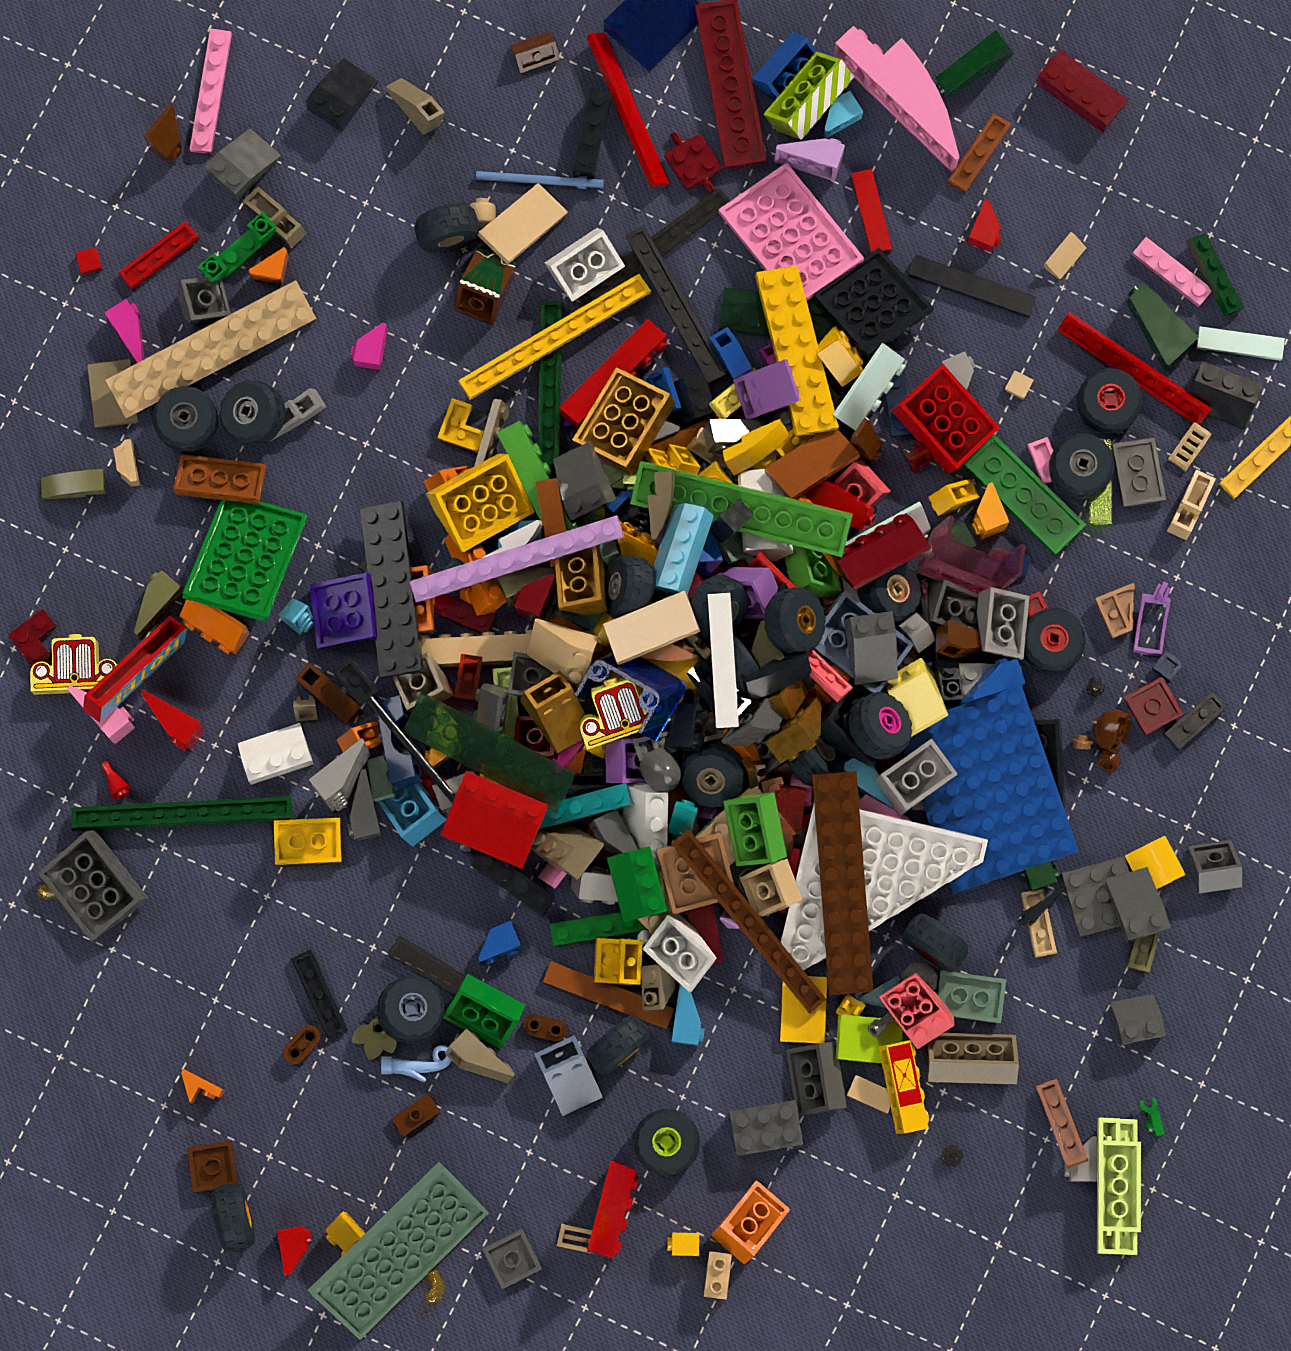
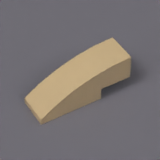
M1199 470L1195 471L1167 532L1184 540L1188 539L1216 478Z

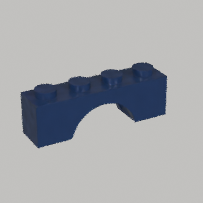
M400 695L379 702L402 731L412 721L411 713L406 710ZM375 712L376 719L380 723L381 731H379V737L384 745L383 758L388 767L386 775L389 783L402 789L423 782L421 766L414 757L402 753L400 741Z

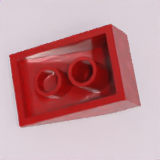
M143 690L142 696L167 734L171 737L173 745L183 751L186 748L192 751L205 730L201 722Z

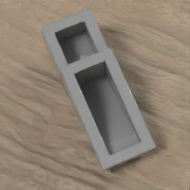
M309 388L294 400H288L284 403L285 420L281 430L274 439L294 429L326 408L316 389Z

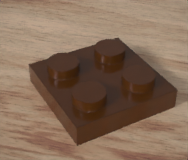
M233 1141L187 1147L193 1192L212 1190L230 1183L238 1184Z

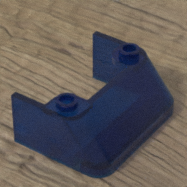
M611 652L593 662L574 695L593 705L591 689L604 685L603 681L609 678L612 671L644 689L639 703L641 708L649 713L638 732L657 742L685 692V683L680 678L641 656L618 665L614 653Z

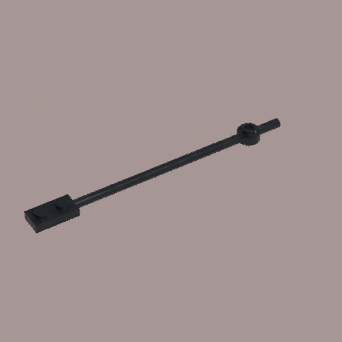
M351 658L346 660L333 673L361 706L367 702L453 804L456 794L376 700L374 695L378 693V690ZM500 860V862L506 867V869H508L511 866V864H508Z

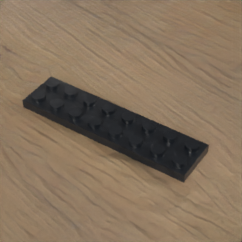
M397 501L360 508L367 573H370L377 632L375 641L380 678L384 679L423 672L424 666L416 601L410 585L413 575L404 502Z

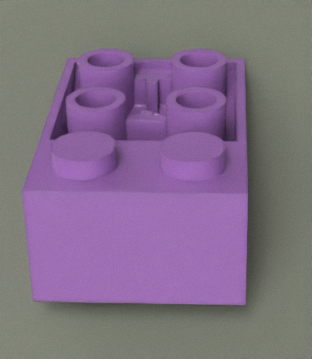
M787 359L733 380L746 419L767 416L800 401L799 390L795 385L792 369Z

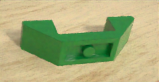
M261 212L248 223L249 230L220 255L216 256L213 253L198 266L211 283L232 275L265 247L277 227L264 212Z

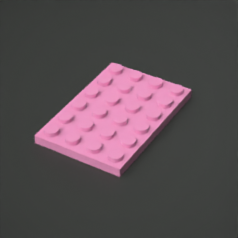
M785 163L719 209V214L765 271L798 266L806 301L812 298L815 292L864 261L861 253L788 163Z

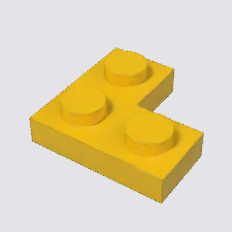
M452 398L437 438L440 441L478 453L484 431L466 425L472 410L471 404Z

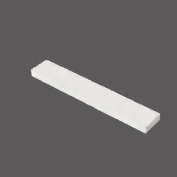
M730 593L708 594L716 728L739 727Z

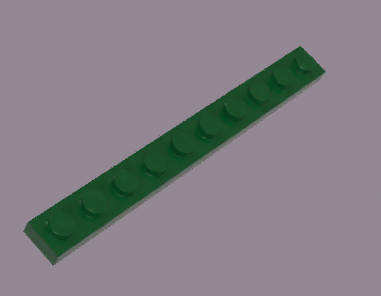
M291 796L72 807L71 809L72 831L292 820Z

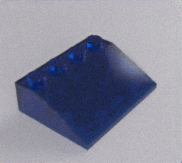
M625 0L603 21L604 31L650 72L698 24L695 5L700 3L697 0Z

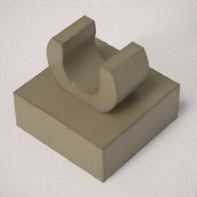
M309 695V700H301L299 696L296 701H293L296 722L318 720L316 701L312 695Z

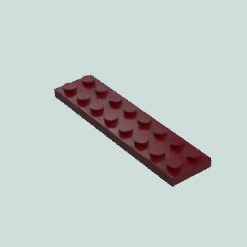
M722 0L695 5L724 168L729 169L767 162L737 0Z

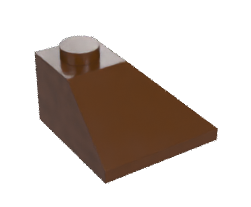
M172 104L167 106L144 135L149 150L168 164L172 160L178 159L182 152L179 119Z

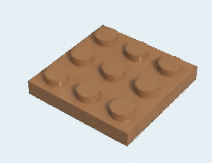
M717 832L696 838L733 883L721 833ZM673 845L656 849L672 914L718 902Z

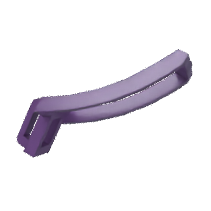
M1163 582L1162 585L1158 584L1153 595L1142 593L1133 652L1162 656L1171 598H1168L1171 588L1168 587L1166 582ZM1145 602L1166 605L1159 650L1138 647Z

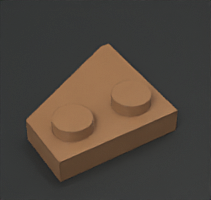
M1134 583L1094 599L1111 639L1133 630Z

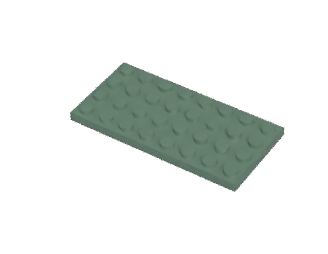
M438 1162L308 1291L361 1340L489 1212Z

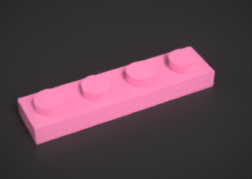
M1147 237L1132 253V256L1197 307L1211 293L1206 283Z

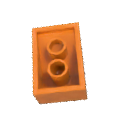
M756 1180L725 1216L711 1236L745 1265L755 1256L790 1209Z

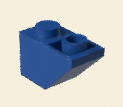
M728 327L709 337L713 349L733 380L753 370L740 344Z
M511 921L490 929L478 957L480 964L485 963L487 966L497 962V957L505 954L506 957L518 953L521 944Z

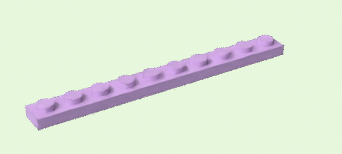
M616 515L412 580L410 585L415 601L418 603L622 538L624 535L619 518Z

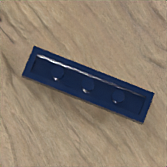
M894 351L902 357V351ZM903 371L900 376L895 375L891 381L894 383L888 394H885L891 438L912 435L891 411L908 395L905 372Z

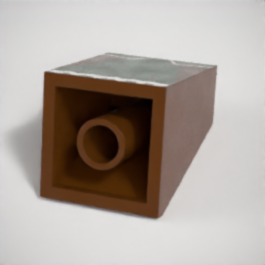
M477 248L459 282L454 310L494 325L514 279L517 263L512 261L507 265L498 255Z

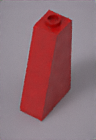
M828 478L804 493L805 497L812 504L852 513L851 527L869 530L870 526L872 527L875 522V508Z

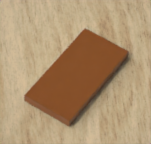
M838 429L821 432L767 466L765 473L786 497L797 499L860 458V453Z
M181 454L173 492L175 495L260 505L267 466L260 463Z

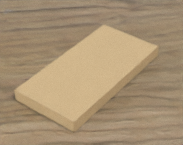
M537 183L479 231L478 236L508 265L566 217L568 211Z
M685 590L603 624L618 665L700 632Z

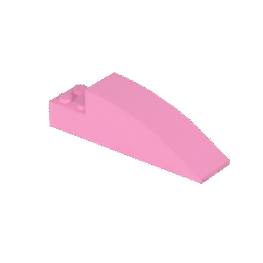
M853 26L835 43L833 57L841 59L855 76L854 78L953 173L958 164L959 154L947 109L928 71L902 38L883 55L882 49L877 44H872L863 30H857Z

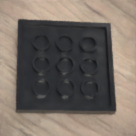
M880 248L867 255L863 262L813 294V299L839 328L844 331L867 359L875 354L882 343L885 345L889 344L934 310V307Z

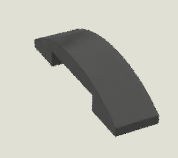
M716 716L708 718L704 732V743L723 737L721 728H716ZM670 731L632 740L639 762L647 753L654 749L665 748L671 754L677 753L678 751L667 746Z

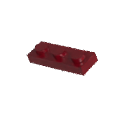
M447 594L435 597V615L481 634L490 631L496 617L495 614L489 613L477 616L471 604Z

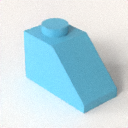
M851 91L845 94L841 92L830 106L823 135L825 139L862 119L863 110Z

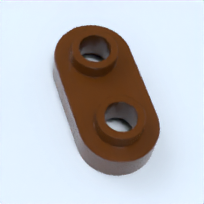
M531 1014L526 1017L523 1023L525 1032L532 1037L560 1042L567 1035L565 1023L558 1019ZM537 1021L539 1024L538 1028L532 1029L530 1027L531 1022ZM555 1026L560 1028V1033L556 1035L552 1033V1028Z
M312 1025L301 1028L285 1046L283 1051L285 1060L293 1065L303 1062L321 1040L320 1031ZM308 1033L314 1034L312 1041L306 1039ZM297 1049L299 1051L298 1057L293 1058L291 1056V1052Z

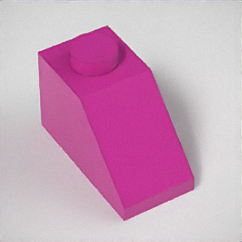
M386 323L378 325L359 338L356 346H352L351 359H354L355 366L376 370L381 369L388 331Z

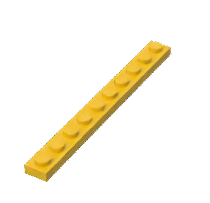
M638 274L461 378L458 383L469 400L649 295L651 290L641 275Z

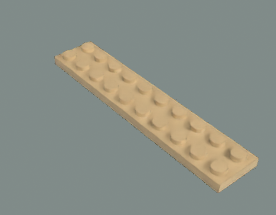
M295 280L109 377L105 381L125 418H128L158 402L160 397L170 389L189 386L313 321L316 317Z

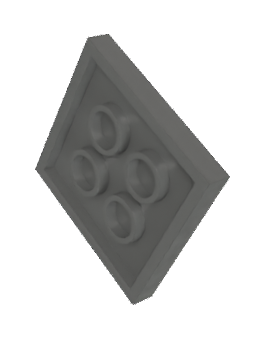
M1125 856L1061 873L1079 937L1120 927L1105 879L1129 872Z

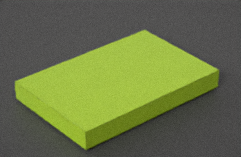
M838 1015L836 1059L882 1064L878 1046L902 1041L903 1029L896 1020H893L885 1027L884 1033L874 1037L868 1031V1026L875 1019L880 1020L881 1018Z

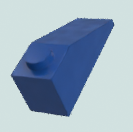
M1008 657L995 661L996 666L986 670L962 698V704L1025 684L1018 659L1009 661Z

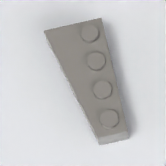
M592 865L591 869H586L578 880L572 877L571 889L580 901L593 903L594 900H601L605 904H615V901L618 902L611 872L607 869L601 868L598 865Z

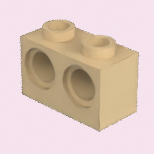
M709 1251L703 1297L727 1299L732 1254Z

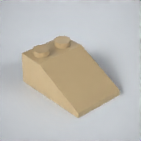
M536 618L527 655L554 674L561 671L567 681L585 686L591 671L599 637Z

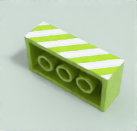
M816 51L763 115L776 131L801 140L822 117L828 107L835 102L839 94L847 88L855 76L841 59Z

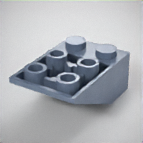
M575 1035L534 1054L562 1116L603 1098Z

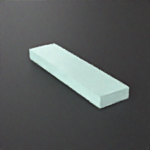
M1199 327L1198 329L1199 338L1196 349L1282 360L1285 338Z

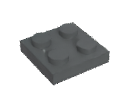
M523 1229L483 1248V1252L501 1289L542 1270Z

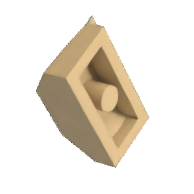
M127 439L114 449L116 469L121 474V478L131 487L139 486L134 445L131 439Z

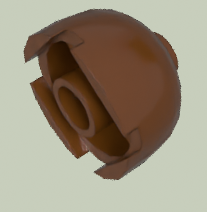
M1110 709L1102 713L1099 718H1095L1092 729L1094 730L1095 741L1099 747L1114 754L1121 750L1117 747L1120 742L1125 744L1132 725V721L1128 720V717H1132L1130 713L1118 709Z

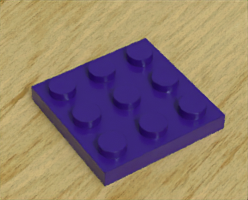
M365 572L310 585L317 649H325L377 637L370 573Z

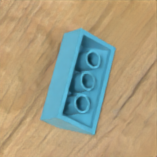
M687 503L673 506L652 569L655 574L654 590L673 595L685 590L688 595L714 517L706 508Z

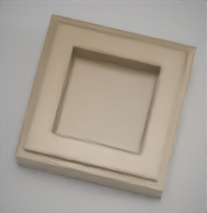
M1014 371L1004 391L1024 400L1034 380Z

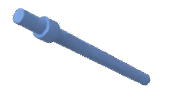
M476 172V180L576 186L578 189L604 187V180L587 179V176L570 178Z

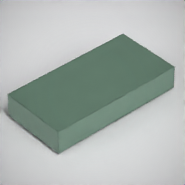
M383 755L367 760L373 800L378 802L396 796L394 785L390 784L387 779L386 772L388 767Z

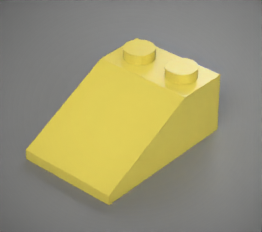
M922 658L899 670L898 679L887 681L886 687L889 695L894 696L895 699L900 701L909 713V718L912 722L911 737L948 716L934 673Z

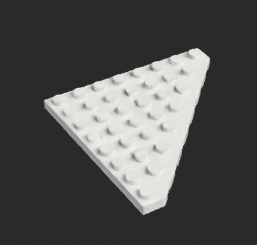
M814 805L795 880L803 901L789 907L781 938V944L802 970L826 958ZM860 809L869 931L936 891L944 884L964 874L967 870L982 863L988 839Z

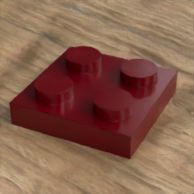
M1163 677L1154 680L1123 698L1144 736L1184 715Z

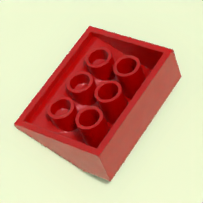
M944 364L940 365L891 410L919 443L927 447L929 454L947 474L957 470L1000 429L996 422Z
M466 771L441 836L523 869L548 810V804Z
M614 1161L610 1162L587 1252L613 1259L614 1254L619 1255L622 1242L618 1241L620 1232L625 1233L628 1221L624 1220L625 1211L630 1212L633 1198L629 1197L631 1189L636 1190L639 1179L638 1176H635L636 1170Z

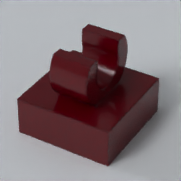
M914 443L912 445L914 449L909 453L906 450L904 451L909 467L914 473L932 461L927 447L922 443L919 446Z

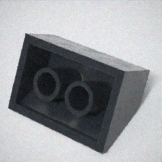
M1202 361L1197 369L1189 393L1212 408L1207 416L1245 429L1263 384Z

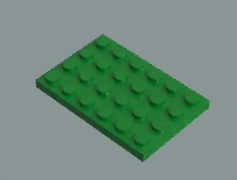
M221 500L183 591V599L267 622L307 522V514L261 501L259 505Z

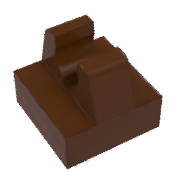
M750 758L742 759L744 769L746 770L745 782L750 789L756 786L759 787L758 782L766 778L764 771L759 770L765 768V765L761 760L751 761Z

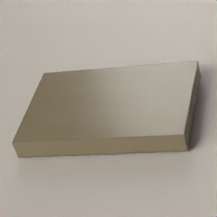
M125 359L88 364L95 428L139 423L137 413L125 418L105 381L109 377L132 366L131 360Z

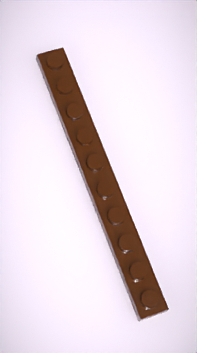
M687 829L672 841L671 844L807 1012L811 1013L827 1000L692 832Z

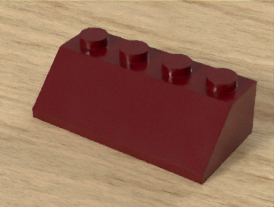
M1062 50L1047 63L1036 81L1037 85L1102 133H1104L1129 101Z
M905 513L897 515L889 523L879 525L874 531L867 535H861L854 542L845 545L842 557L831 555L839 575L856 590L930 550L931 547L914 519Z

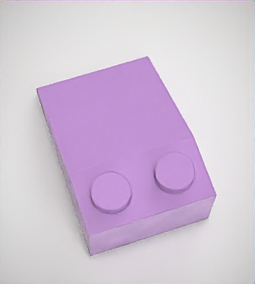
M824 138L780 144L776 147L774 162L782 165L788 163L791 168L835 182L845 145L833 138L829 140Z

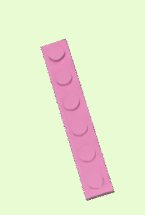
M210 29L190 144L191 152L212 154L232 38L231 31Z

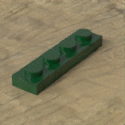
M1204 233L1188 239L1186 243L1223 315L1227 316L1242 310L1244 307L1207 234Z

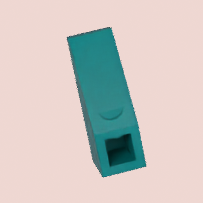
M687 800L676 801L668 835L677 838L687 829L692 832L698 808L694 807V803Z

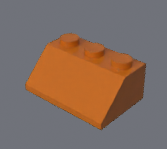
M187 599L179 615L183 621L182 625L191 631L195 628L201 632L200 637L209 643L212 640L219 644L218 648L228 655L230 652L236 655L250 635L249 630L244 624L221 609Z

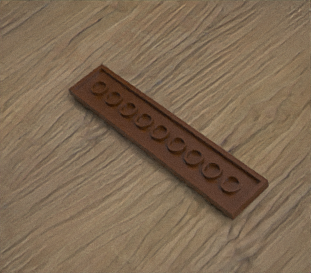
M857 771L812 774L829 995L873 992Z

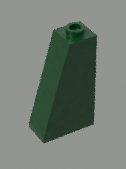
M995 30L935 78L939 82L936 84V87L942 95L947 93L949 97H952L1014 53L997 30Z
M1144 283L1140 288L1135 286L1128 293L1130 297L1127 305L1159 363L1166 371L1197 342L1199 336Z

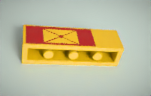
M911 1040L878 1046L896 1134H905L929 1128V1115L925 1110L923 1102L925 1095L923 1089L920 1088V1071L915 1063L916 1051L913 1044H911Z

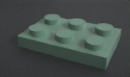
M940 970L937 995L955 1018L1001 1024L1006 979Z

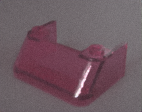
M948 516L933 529L928 539L931 549L922 553L918 563V572L935 580L945 579L977 594L990 587L1004 590L1022 576L1026 545L1021 544L1013 552H1008L1004 548H995L989 553L982 552L953 540L954 531L952 530L954 517Z

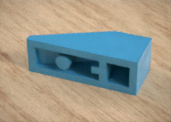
M680 984L671 1043L698 1046L699 1041L703 1042L705 1029L701 1028V1021L691 992H688Z

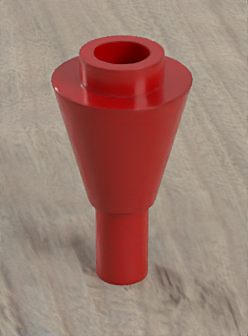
M108 761L103 762L100 766L106 775L111 798L121 800L128 796L131 787L113 771Z

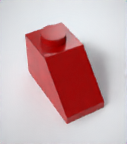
M985 199L967 243L991 253L993 246L998 247L1002 236L999 235L1001 227L989 200Z
M306 1226L277 1231L284 1275L286 1276L293 1273L309 1250V1244L312 1243L311 1231L306 1230Z

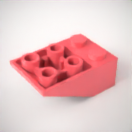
M914 973L879 996L917 1049L954 1026L953 1014L941 998L917 973Z

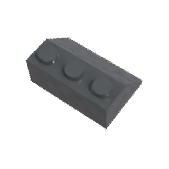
M836 1042L817 1043L786 1050L793 1097L797 1102L799 1116L847 1108L840 1062L836 1059Z

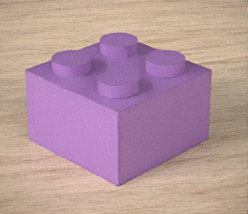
M621 738L605 743L606 783L646 782L639 770L640 762L632 741L634 739Z

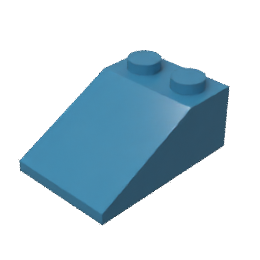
M421 783L402 789L394 786L396 796L378 801L401 838L412 847L446 821L445 816Z

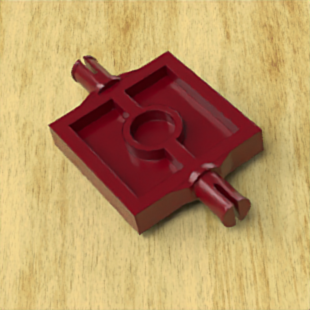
M678 131L671 133L670 137L676 146L666 152L664 158L685 190L688 191L694 186L703 184L709 195L714 193L716 188L710 179L713 175L722 171L723 167L699 133L691 139L683 140Z

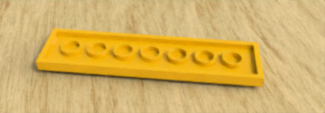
M798 266L756 272L755 278L776 361L788 360L795 385L799 390L800 401L788 406L795 436L800 437L837 430L839 426L837 418L833 415L835 410L823 363L817 355L818 344Z

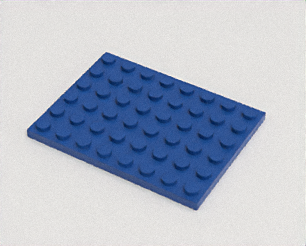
M1022 685L947 710V717L911 737L909 745L904 749L906 756L932 739L957 772L954 778L922 800L930 826L988 839L983 862L950 882L953 894L1023 871L1026 868L1079 852Z

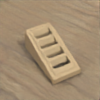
M1194 422L1168 460L1186 472L1212 434ZM1192 432L1203 438V440L1193 435ZM1190 439L1199 446L1196 448L1186 440ZM1182 446L1186 447L1187 449H1189L1190 451H1192L1193 454L1190 455L1188 452H1186L1185 450H1183L1181 447H1182ZM1177 453L1187 458V463L1177 457Z

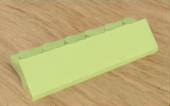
M1097 1118V1254L1137 1255V1232H1141V1142H1137L1138 1120Z

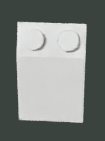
M680 914L667 915L643 947V950L688 992L693 991L717 959L696 929Z

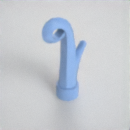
M439 1045L433 1050L434 1062L382 1057L381 1074H402L421 1082H426V1078L419 1073L442 1070L452 1061L447 1055L442 1061L438 1058V1053L440 1051L446 1052L448 1046Z

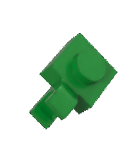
M1150 1098L1152 1103L1150 1108L1145 1107L1143 1100L1139 1101L1140 1109L1148 1114V1120L1145 1121L1148 1133H1152L1153 1137L1164 1135L1165 1132L1160 1114L1157 1111L1156 1099Z

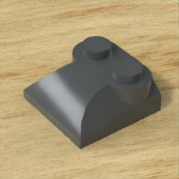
M207 277L179 281L178 297L184 319L189 324L198 325L202 321L224 318L231 314L222 279L213 283Z
M514 652L508 695L522 697L524 691L554 673L529 657L526 653Z

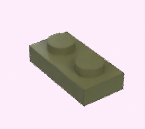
M1160 933L1134 940L1127 965L1128 968L1150 973Z

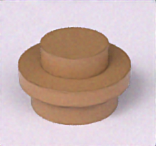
M1076 735V738H1072L1071 742H1073V748L1091 749L1093 740H1089L1090 736Z

